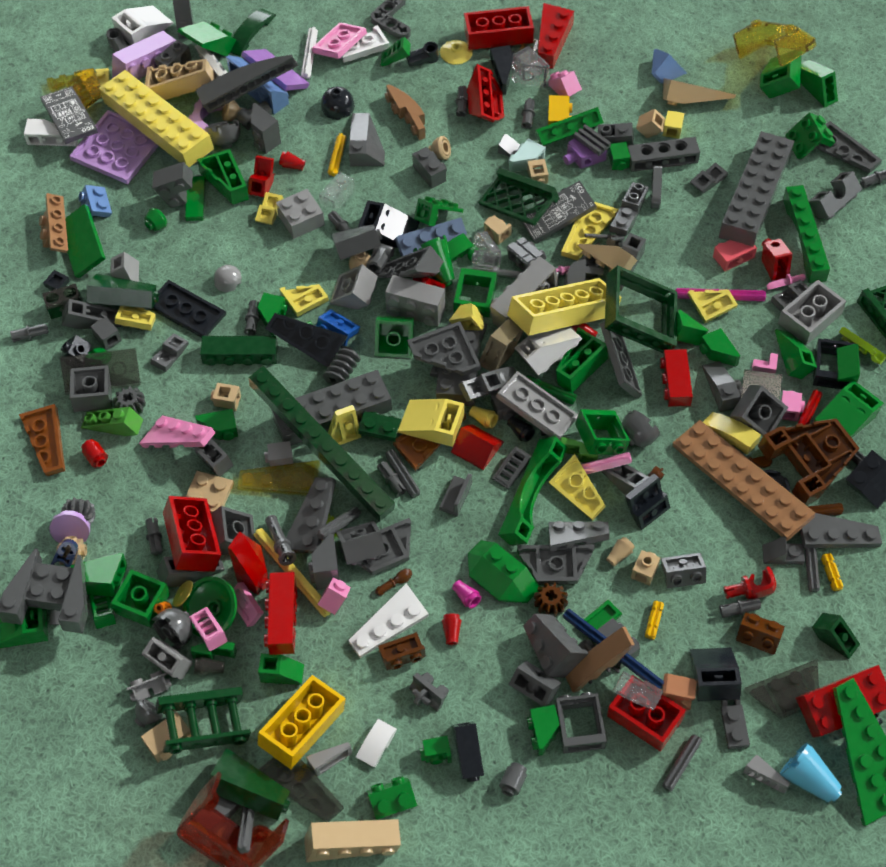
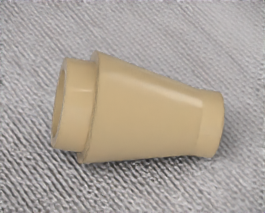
M626 537L618 539L606 560L615 567L620 561L633 553L634 544Z

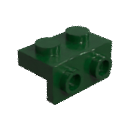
M364 411L358 434L396 442L401 419L395 416L380 415L377 412Z

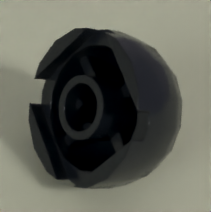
M337 86L327 89L321 99L323 114L330 119L336 120L350 116L355 108L352 94L344 87Z

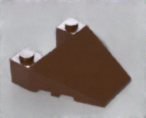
M837 418L816 421L807 425L796 424L794 427H778L764 434L758 444V448L768 461L782 454L787 456L803 478L796 483L792 493L806 506L821 497L860 449Z

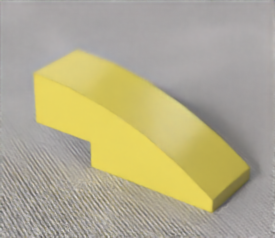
M712 412L703 421L704 424L729 444L734 445L746 455L760 441L761 434L723 414Z

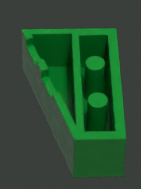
M230 149L197 159L200 174L205 176L232 205L249 200L247 185Z
M579 327L576 333L582 340L579 341L575 348L570 349L564 354L556 369L557 384L572 393L608 359L606 343Z

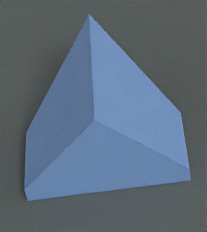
M657 48L654 49L652 75L660 83H663L664 78L673 80L687 73L670 54Z

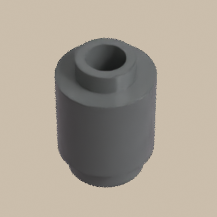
M512 762L510 766H507L499 784L503 794L510 797L519 795L527 777V769L523 765Z

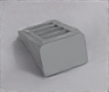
M347 742L306 757L307 763L314 774L319 776L351 755V745Z
M758 755L754 756L743 771L746 775L782 793H785L790 786V783Z

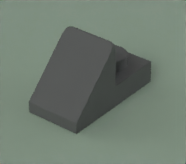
M781 537L762 545L764 564L804 565L805 563L803 545L786 543V537Z

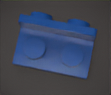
M329 310L319 316L316 325L317 327L348 336L343 346H347L348 339L359 333L360 330L359 325L333 310Z

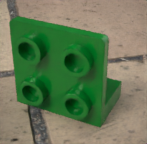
M425 196V199L418 198L414 219L426 225L435 226L439 216L438 209L462 213L464 209L458 207L459 204L453 203L450 200H435L436 198Z

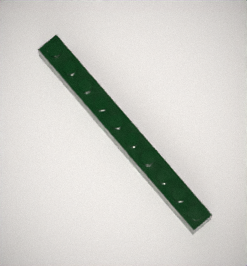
M264 366L249 377V386L379 522L394 510L395 502Z

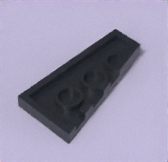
M274 313L265 328L327 368L348 338L346 335Z

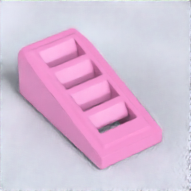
M208 607L189 616L209 651L227 642L224 631ZM208 616L207 619H205V620L201 621L200 623H198V621H200V620H202V619H204L205 617Z

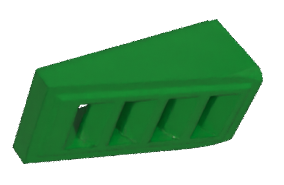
M405 37L399 39L382 52L380 65L384 67L409 57L411 43Z
M89 595L96 629L116 624L114 610L111 605V596L94 599L98 595ZM107 601V603L100 604V605H95V604H98V603Z

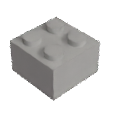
M308 189L276 202L278 216L293 239L325 225L323 211Z

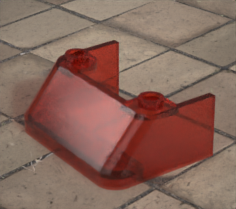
M218 771L197 794L179 823L177 836L220 867H260L283 844L289 820L285 818L274 831L262 825L253 827L250 851L240 854L239 850H237L240 826L214 809L219 802L216 790L222 775Z

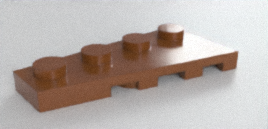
M52 404L19 414L45 475L51 476L64 472L65 464L58 407Z
M464 413V418H463L462 422L466 419V414H465V413ZM405 434L398 437L396 442H393L395 448L415 471L441 445Z

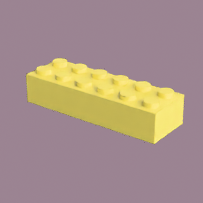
M597 278L512 296L507 315L528 336L605 319L606 283Z

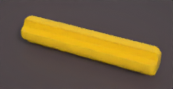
M342 133L336 137L328 168V175L333 177L338 174L347 139L346 135Z

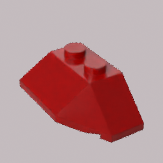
M477 64L467 87L469 114L490 122L502 120L504 118L502 91L492 76V71Z

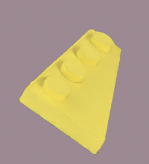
M594 202L597 209L574 222L562 248L561 256L578 261L583 255L581 253L583 250L578 245L592 244L597 239L585 237L584 234H601L615 218L619 209Z

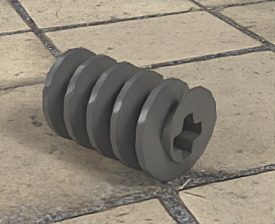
M341 346L334 360L331 361L330 366L324 372L323 378L331 385L346 381L345 379L350 377L349 374L353 373V368H356L357 363L360 362V356L350 347Z

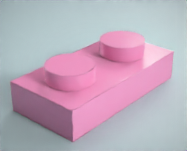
M239 582L233 588L237 598V611L247 627H251L256 624L264 612L245 583Z

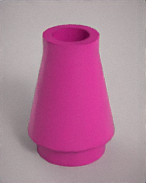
M461 580L453 584L452 589L465 607L472 609L480 603L481 596L479 591L464 584Z

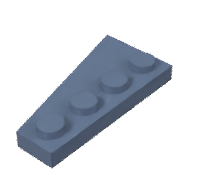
M460 217L436 224L435 226L396 236L395 240L402 257L413 253V249L416 247L419 250L422 248L421 244L434 238L440 237L441 239L445 235L448 242L462 233L466 235L467 232Z

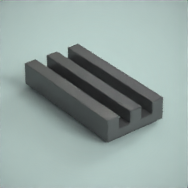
M586 124L583 126V129L580 128L578 130V133H574L573 138L598 156L611 147V142Z

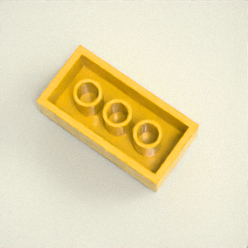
M312 675L258 732L257 745L289 769H292L342 714L346 698Z

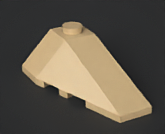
M664 78L663 99L667 100V104L677 106V103L687 104L731 99L736 96L735 94Z

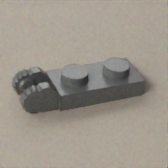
M720 700L722 706L720 710L728 749L749 747L750 742L741 700H734V706H728L727 700Z

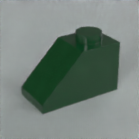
M822 613L811 627L820 641L847 659L851 658L860 645L841 615Z

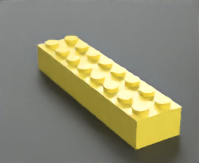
M126 70L99 88L106 105L177 161H184L188 167L195 164L197 159L203 158L214 150L210 134Z

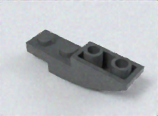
M632 182L622 200L618 213L610 225V232L622 236H627L628 232H631L648 193V186Z
M506 367L486 372L476 378L460 383L459 387L466 402L499 392L516 373L514 367Z

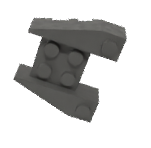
M34 549L2 593L0 600L1 621L22 625L28 606L61 611L58 621L62 631L83 634L88 617L85 566L81 555H77L74 568L42 564V558L38 549Z

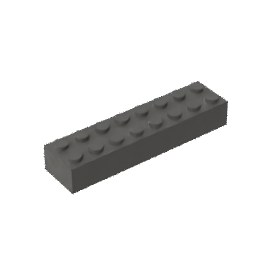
M760 132L722 221L719 238L754 247L791 156L794 140Z

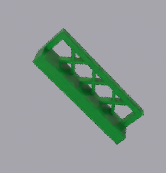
M596 107L536 129L535 133L539 141L537 143L545 146L572 136L575 132L578 133V130L580 128L583 129L585 124L590 128L603 124L599 108Z

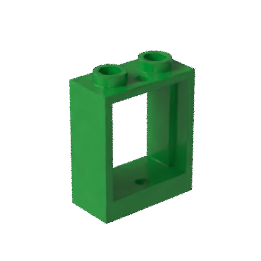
M461 268L453 302L454 313L460 305L472 303L478 308L483 318H490V306L495 294L497 273ZM463 285L489 287L486 303L460 300Z
M580 409L575 426L588 454L619 455L626 452L630 439L616 411ZM593 429L608 430L611 438H597Z

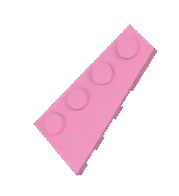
M162 415L139 444L144 448H149L150 445H154L155 448H162L163 445H169L170 448L179 445L184 447H204L216 432L212 427Z

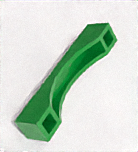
M804 186L786 187L783 202L787 215L793 220L798 232L808 282L814 283L817 280L825 282L827 281L830 267Z
M556 436L539 439L498 535L511 546L528 543L534 529L532 513L537 495L550 474L561 464L568 448Z

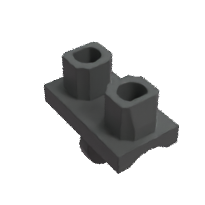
M428 672L422 675L416 673L409 688L416 697L414 704L419 706L424 703L426 706L430 705L438 712L448 695L449 689L444 685H440L437 688L432 685L434 682L433 676Z

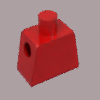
M765 239L762 242V262L771 281L786 278V274H790L792 252L781 239Z

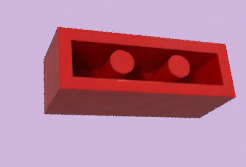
M687 349L664 350L663 357H660V369H664L662 384L666 385V389L663 391L664 400L668 401V407L691 406L693 394Z

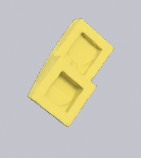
M266 192L262 205H259L255 222L272 225L278 214L276 202L284 199L283 195Z

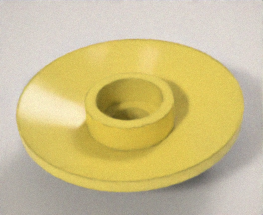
M461 40L448 41L440 49L441 58L445 62L454 65L467 62L473 53L472 50L468 49V44Z

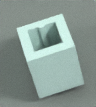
M528 138L524 144L522 143L519 146L518 151L509 157V171L527 170L528 161L544 159L546 147Z

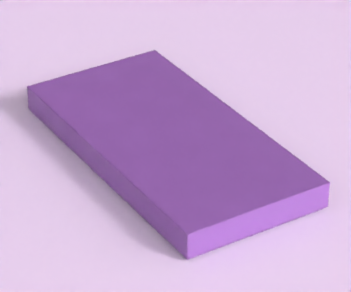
M266 49L242 51L241 54L242 58L250 64L275 57ZM292 69L272 80L284 91L306 89L310 84Z

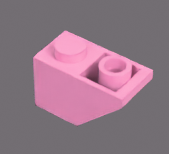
M564 70L560 73L557 71L552 73L550 78L545 81L559 96L570 97L582 90L574 71L567 72V70Z

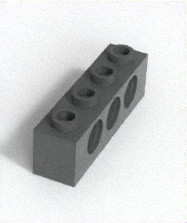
M696 137L628 146L631 157L629 166L631 172L653 169V165L664 168L694 164L699 162L700 157Z

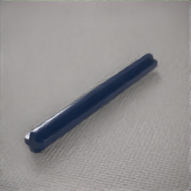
M567 609L562 617L597 645L607 638L571 609ZM628 653L620 659V663L655 690L660 691L663 688L664 681Z

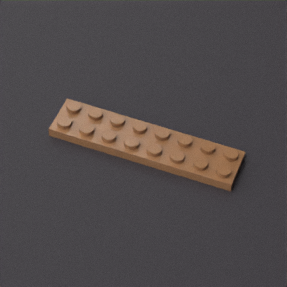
M701 420L672 442L673 447L781 537H786V541L791 539L815 517L814 511Z

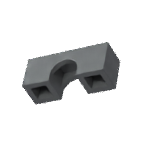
M854 171L841 172L830 182L834 193L832 191L818 192L809 200L810 207L817 219L829 220L833 218L835 213L844 208L849 200L857 197V193L862 190V187Z

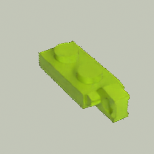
M842 327L839 333L842 335L841 339L843 341L858 344L859 351L864 355L867 352L870 353L873 362L879 365L884 362L886 354L847 328Z

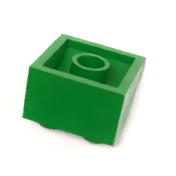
M377 316L375 320L374 356L411 358L412 352L407 340L412 339L414 336V318Z

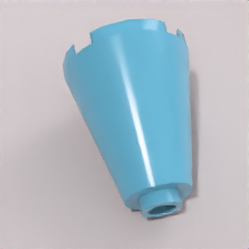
M805 743L796 751L797 754L788 760L782 768L780 775L787 781L826 802L831 800L835 802L842 794L840 791L841 784L809 743Z

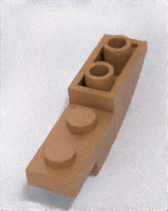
M390 84L386 85L387 93H385V98L388 103L392 104L393 113L397 114L399 119L405 118L407 124L410 123L414 136L416 135L419 140L425 139V114L420 106L402 90Z

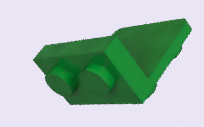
M809 112L786 133L785 137L787 139L794 140L792 150L797 159H803L820 143L829 147L836 143L832 137L833 133L825 125L826 121L822 116Z

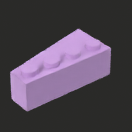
M161 31L113 53L112 79L126 70L140 80L146 75L147 67L152 66L156 68L155 58L176 40L166 32Z

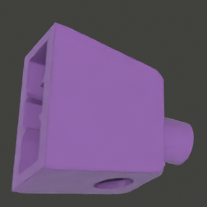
M574 138L568 143L567 154L563 156V160L566 165L575 162L582 169L605 161L607 150L598 156Z

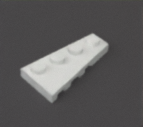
M199 45L195 46L201 59H207L215 72L216 78L228 73L215 56L211 54L210 50Z
M406 583L349 639V644L358 657L362 658L378 648L379 645L385 644L429 617V613Z

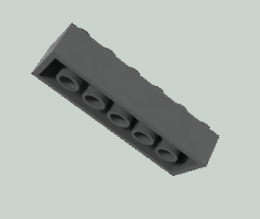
M378 369L295 398L327 432L334 412L353 405L358 422L362 420L364 411L383 414L392 410L391 397ZM271 409L273 420L282 441H290L291 446L303 442Z

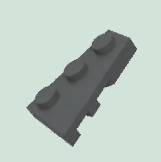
M549 522L550 552L557 551V547L561 546L572 548L574 544L580 542L591 544L609 540L608 522Z

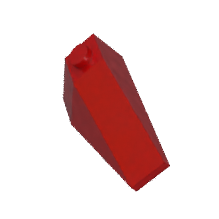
M239 532L228 547L237 583L244 582L250 591L259 594L261 589H266V581H269L262 548L255 541Z

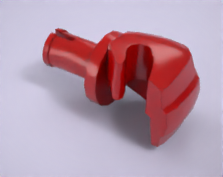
M767 566L762 571L760 585L754 583L755 575L751 574L749 579L746 575L742 576L738 584L724 586V594H727L725 595L726 599L744 595L750 600L772 595L777 587L772 569Z

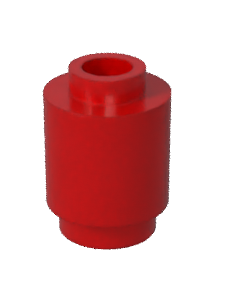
M93 439L85 441L81 446L82 454L92 467H102L105 465L108 455L99 442Z

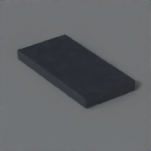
M170 280L158 291V303L153 308H149L201 338L202 336H208L226 315L225 310Z

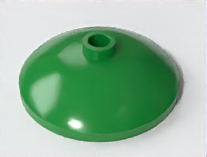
M213 576L205 577L193 584L192 591L183 604V611L188 612L191 616L201 609L208 607L225 632L233 623L236 615V594L232 586L224 579ZM208 616L205 617L204 619L198 621V623H200L201 621L207 619ZM193 625V633L200 637L199 633Z

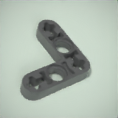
M385 0L371 13L372 24L378 25L380 29L398 39L402 37L408 39L411 35L410 27L392 17L405 5L406 0ZM388 7L392 8V10L386 11L384 9ZM388 24L395 25L393 27H387Z

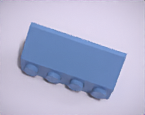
M231 55L226 57L229 72L250 64L244 58ZM272 80L248 92L259 103L266 101L273 114H276L289 104L288 92L284 91Z

